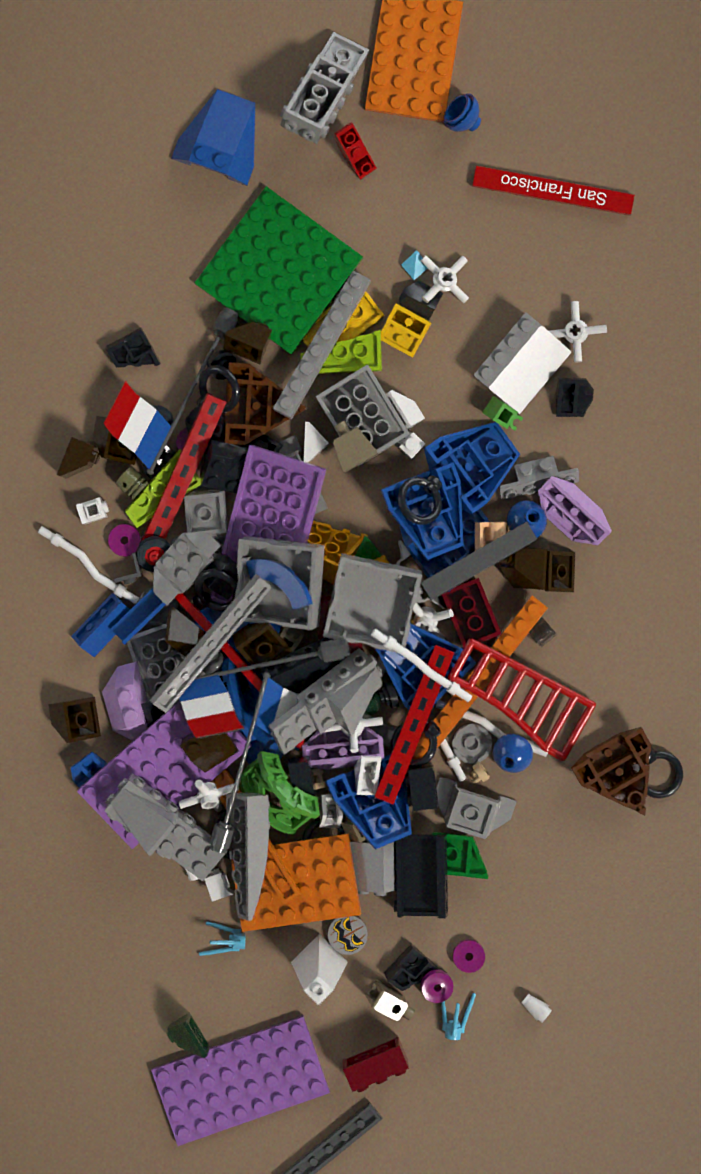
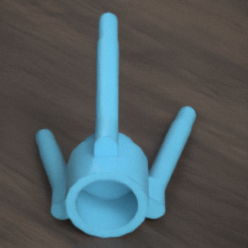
M209 921L205 922L206 925L231 932L233 935L229 934V940H211L209 942L211 945H229V947L199 952V956L245 949L246 933H241V929H233Z
M475 993L471 996L462 1023L458 1021L460 1004L456 1003L454 1019L449 1020L447 1023L445 1001L441 1002L442 1030L445 1031V1038L460 1040L461 1033H464L465 1025L474 1003Z

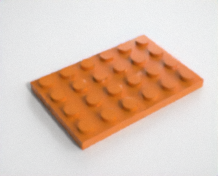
M382 0L365 105L366 111L444 123L463 1Z
M349 833L273 844L302 894L283 905L264 874L253 919L248 921L240 918L242 932L361 915ZM231 859L232 870L234 871V859Z

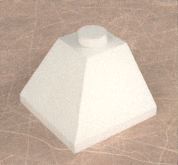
M393 390L386 393L407 430L425 419L415 401Z

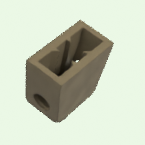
M345 421L334 426L339 438L332 442L344 473L378 455L376 449L358 427L350 431Z
M377 979L366 995L373 1009L396 1021H399L401 1017L410 1020L415 1010L408 1006V1002L403 995Z

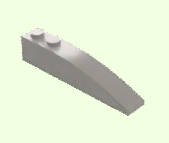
M232 793L226 794V812ZM236 793L228 823H231V827L234 828L231 840L232 851H229L230 859H234L235 870L232 871V878L238 888L234 891L238 918L248 921L253 919L259 900L268 852L270 828L268 809L270 802L268 795L260 793Z

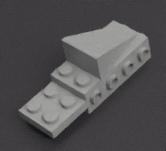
M333 32L320 55L318 54L315 61L308 65L305 72L306 76L301 77L297 85V91H293L289 98L288 106L284 105L280 113V117H282L280 126L316 144L321 137L325 138L330 128L328 125L334 123L339 109L341 110L345 104V95L349 96L354 88L352 81L365 61L369 49Z
M358 648L296 696L298 703L269 725L276 744L284 755L295 748L306 737H309L315 730L322 734L336 722L350 735L355 732L373 694L383 686L380 678L382 674L376 667L377 661L375 658Z
M133 773L128 779L124 778L117 786L119 790L115 794L111 793L105 801L107 804L105 808L107 816L113 821L117 820L127 832L132 833L149 856L156 851L163 858L166 857L169 860L172 858L201 881L207 877L226 854L211 850V835L197 826L196 821L191 815L184 813L175 803L167 800L158 790L151 788L142 778Z

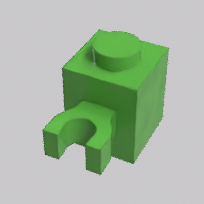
M495 396L491 398L482 412L506 429L510 427L516 430L517 427L513 425V421L515 419L523 420V417L517 414L518 411Z

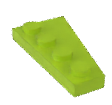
M381 330L337 342L318 374L352 373L366 365L370 367L372 372L382 371ZM305 352L300 353V361H301L303 355L305 354Z
M181 449L126 508L125 512L136 528L152 518L181 453ZM195 472L186 494L201 485V479L197 472Z

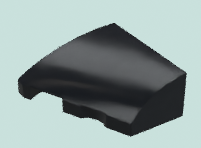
M142 327L106 346V351L116 368L128 365L141 367V365L154 364V366H158L161 364Z
M410 945L384 974L389 983L404 991L413 984L421 983L422 978L428 972L440 969L413 945Z

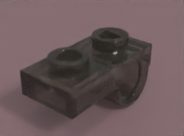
M543 617L538 620L529 632L540 647H543L557 635Z

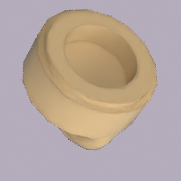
M480 762L472 766L474 770L470 774L471 782L477 783L480 780L486 782L490 779L489 773Z

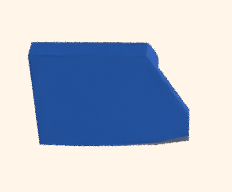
M94 752L89 753L71 766L72 781L80 788L107 764L106 761Z

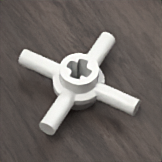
M427 255L421 260L434 274V285L422 297L424 302L428 303L439 291H451L463 304L469 299L456 285V273L468 262L464 256H461L451 268H439ZM446 277L447 281L444 282L442 278Z
M572 301V321L565 326V329L550 330L549 332L555 338L565 337L573 344L574 362L578 363L582 362L581 343L590 334L607 333V325L587 327L580 320L579 301ZM575 328L580 330V332H577V336L572 333L575 331Z
M415 603L413 607L415 615L414 619L410 620V623L445 640V636L436 626L438 621L453 617V611L449 609L436 613L431 607L421 608Z
M361 718L352 735L338 723L332 725L325 732L342 730L344 734L349 736L350 752L356 753L358 752L357 737L362 734L364 727L383 725V718Z
M197 780L195 786L198 788L199 793L196 796L180 800L179 806L182 809L201 803L203 809L214 808L215 811L219 812L222 810L219 798L232 793L234 784L217 789L215 783H203L202 780Z

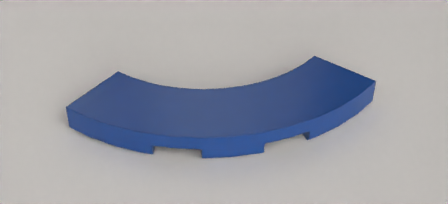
M271 559L246 561L250 580L257 574L263 580L276 584L287 595L293 610L313 604L304 582L299 580L294 571L285 564Z
M229 657L223 659L222 671L237 668ZM239 672L222 675L223 682H227L229 695L239 722L244 727L242 732L248 737L253 717L243 698ZM257 725L254 727L251 741L257 737Z

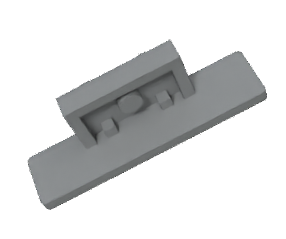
M553 456L514 465V470L518 482L499 486L500 497L503 500L513 499L516 496L534 494L538 492L551 476L577 483L579 482V470L574 468L558 472Z

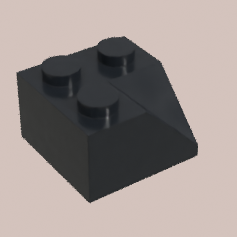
M211 440L200 470L201 486L237 494L248 448Z
M434 765L409 768L408 773L405 775L406 786H410L411 794L407 795L408 806H412L413 811L437 809L438 797Z

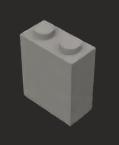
M367 840L361 843L350 841L358 894L374 892L375 896H386V892L394 891V842L375 850Z

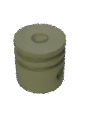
M131 466L120 476L115 484L123 492L128 493L129 497L132 496V500H135L149 482H145L146 479L142 478Z

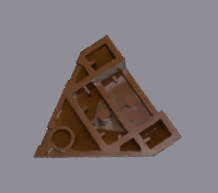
M229 362L228 369L234 374L239 383L240 398L235 408L224 413V443L246 445L290 418L273 409L283 392L282 388L262 375L250 364ZM226 379L225 401L227 404L231 399L232 389L229 381ZM300 404L294 416L303 412L307 408L304 405Z
M642 727L620 732L585 752L571 769L581 786L645 816L651 743Z

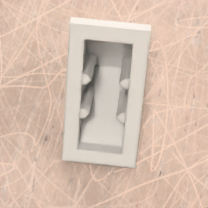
M305 422L304 462L309 463L329 443L310 422Z
M360 756L354 765L357 795H375L378 788L381 756Z

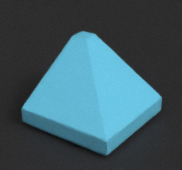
M417 250L401 264L413 280L428 269L421 262L423 258Z

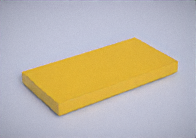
M367 292L364 293L337 342L360 336L385 316ZM331 307L323 312L302 342L307 348Z

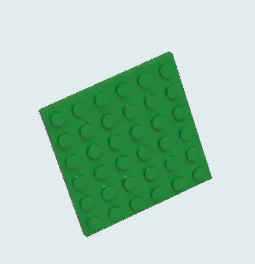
M266 186L194 284L226 308L238 313V316L245 322L266 324L269 329H272L270 340L292 355L346 283L350 274L363 260V256Z

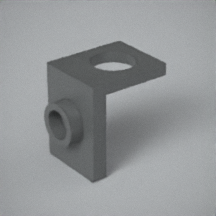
M132 553L137 573L115 578L114 583L124 581V585L136 582L135 578L143 576L136 553Z

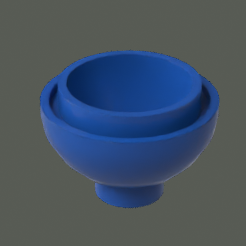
M470 93L456 97L445 111L444 125L455 132L476 130L481 123L477 99Z
M526 500L516 503L511 507L507 515L509 530L511 531L528 522L538 538L544 532L547 525V516L544 509L533 501ZM528 515L534 517L533 522L529 521Z
M506 734L496 741L493 748V758L502 770L509 773H518L525 770L532 762L533 749L530 743L522 736Z

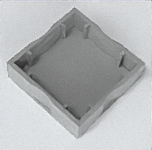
M250 536L240 538L237 558L238 585L235 591V598L250 582L246 561L271 559L285 564L294 571L299 580L304 582L313 602L311 605L293 610L283 590L276 584L264 580L272 588L244 621L275 623L283 627L306 630L319 627L325 545Z
M341 553L323 637L346 639L350 643H364L377 649L397 653L393 649L389 650L384 647L382 642L371 636V633L374 629H377L386 636H392L397 640L398 644L406 647L410 630V619L416 603L422 571Z

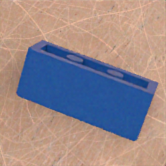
M152 588L111 630L125 645L166 604L160 600Z
M112 592L71 637L83 650L95 657L116 635L111 628L130 608Z

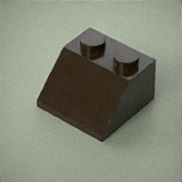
M71 437L57 475L69 478L92 468L93 464H97L100 458L98 448Z

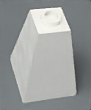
M320 933L291 961L303 990L318 1005L334 990L348 963Z

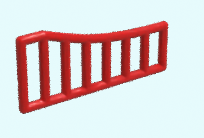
M473 638L469 639L448 676L449 681L456 682L461 688L503 712L539 748L560 761L567 759L596 707V703L591 699ZM474 648L482 652L483 655L471 677L466 681L458 677ZM490 657L501 663L484 691L475 686ZM509 666L518 672L502 701H499L492 694ZM527 675L534 679L535 682L516 714L508 705L524 676ZM544 684L552 688V691L530 727L523 718L540 687ZM559 693L569 697V700L544 742L537 732ZM576 702L585 705L586 708L560 752L551 746Z

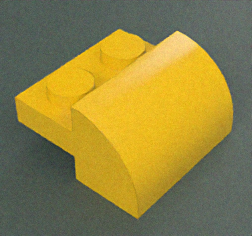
M396 303L381 331V341L413 358L432 322Z

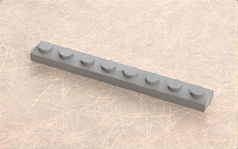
M355 271L350 274L273 407L274 411L292 420L370 285L371 280Z
M255 574L150 699L153 705L165 713L168 712L272 588L266 581Z

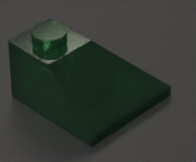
M190 1012L169 1024L167 1036L172 1043L175 1042L178 1047L202 1058L208 1056L210 1045Z

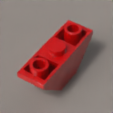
M352 122L334 133V138L340 151L360 180L377 169Z

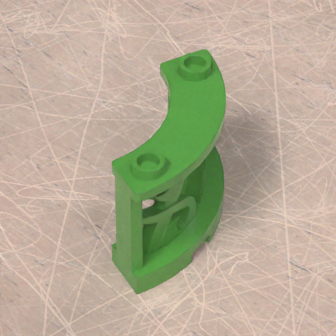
M261 751L257 754L258 758L242 771L239 781L242 793L265 794V789L273 792L280 799L282 807L274 806L270 802L268 809L270 826L281 832L294 835L296 830L311 818L316 819L320 816L318 797L309 795L296 786L293 788L286 780L288 777L282 768L279 754Z

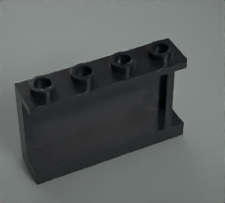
M324 637L276 660L317 652L318 647H321V642L334 639ZM318 655L260 667L259 669L262 675L266 672L269 673L270 679L281 687L300 694L344 659L325 662Z
M410 834L394 841V852H396L394 872H397V880H394V892H397V900H394V912H397V918H402L403 916H438V918H446L448 916L447 834Z

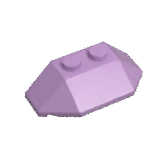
M551 476L538 490L541 507L544 509L547 519L573 542L598 546L612 532L603 510L574 483Z
M137 661L118 666L102 694L113 731L133 741L151 726L154 721L146 723L141 704L147 702L148 699Z
M364 727L362 734L357 737L358 752L351 753L349 736L344 734L342 730L323 732L322 734L317 731L302 745L303 757H310L312 768L325 770L354 767L360 756H381V759H384L383 738L369 727Z

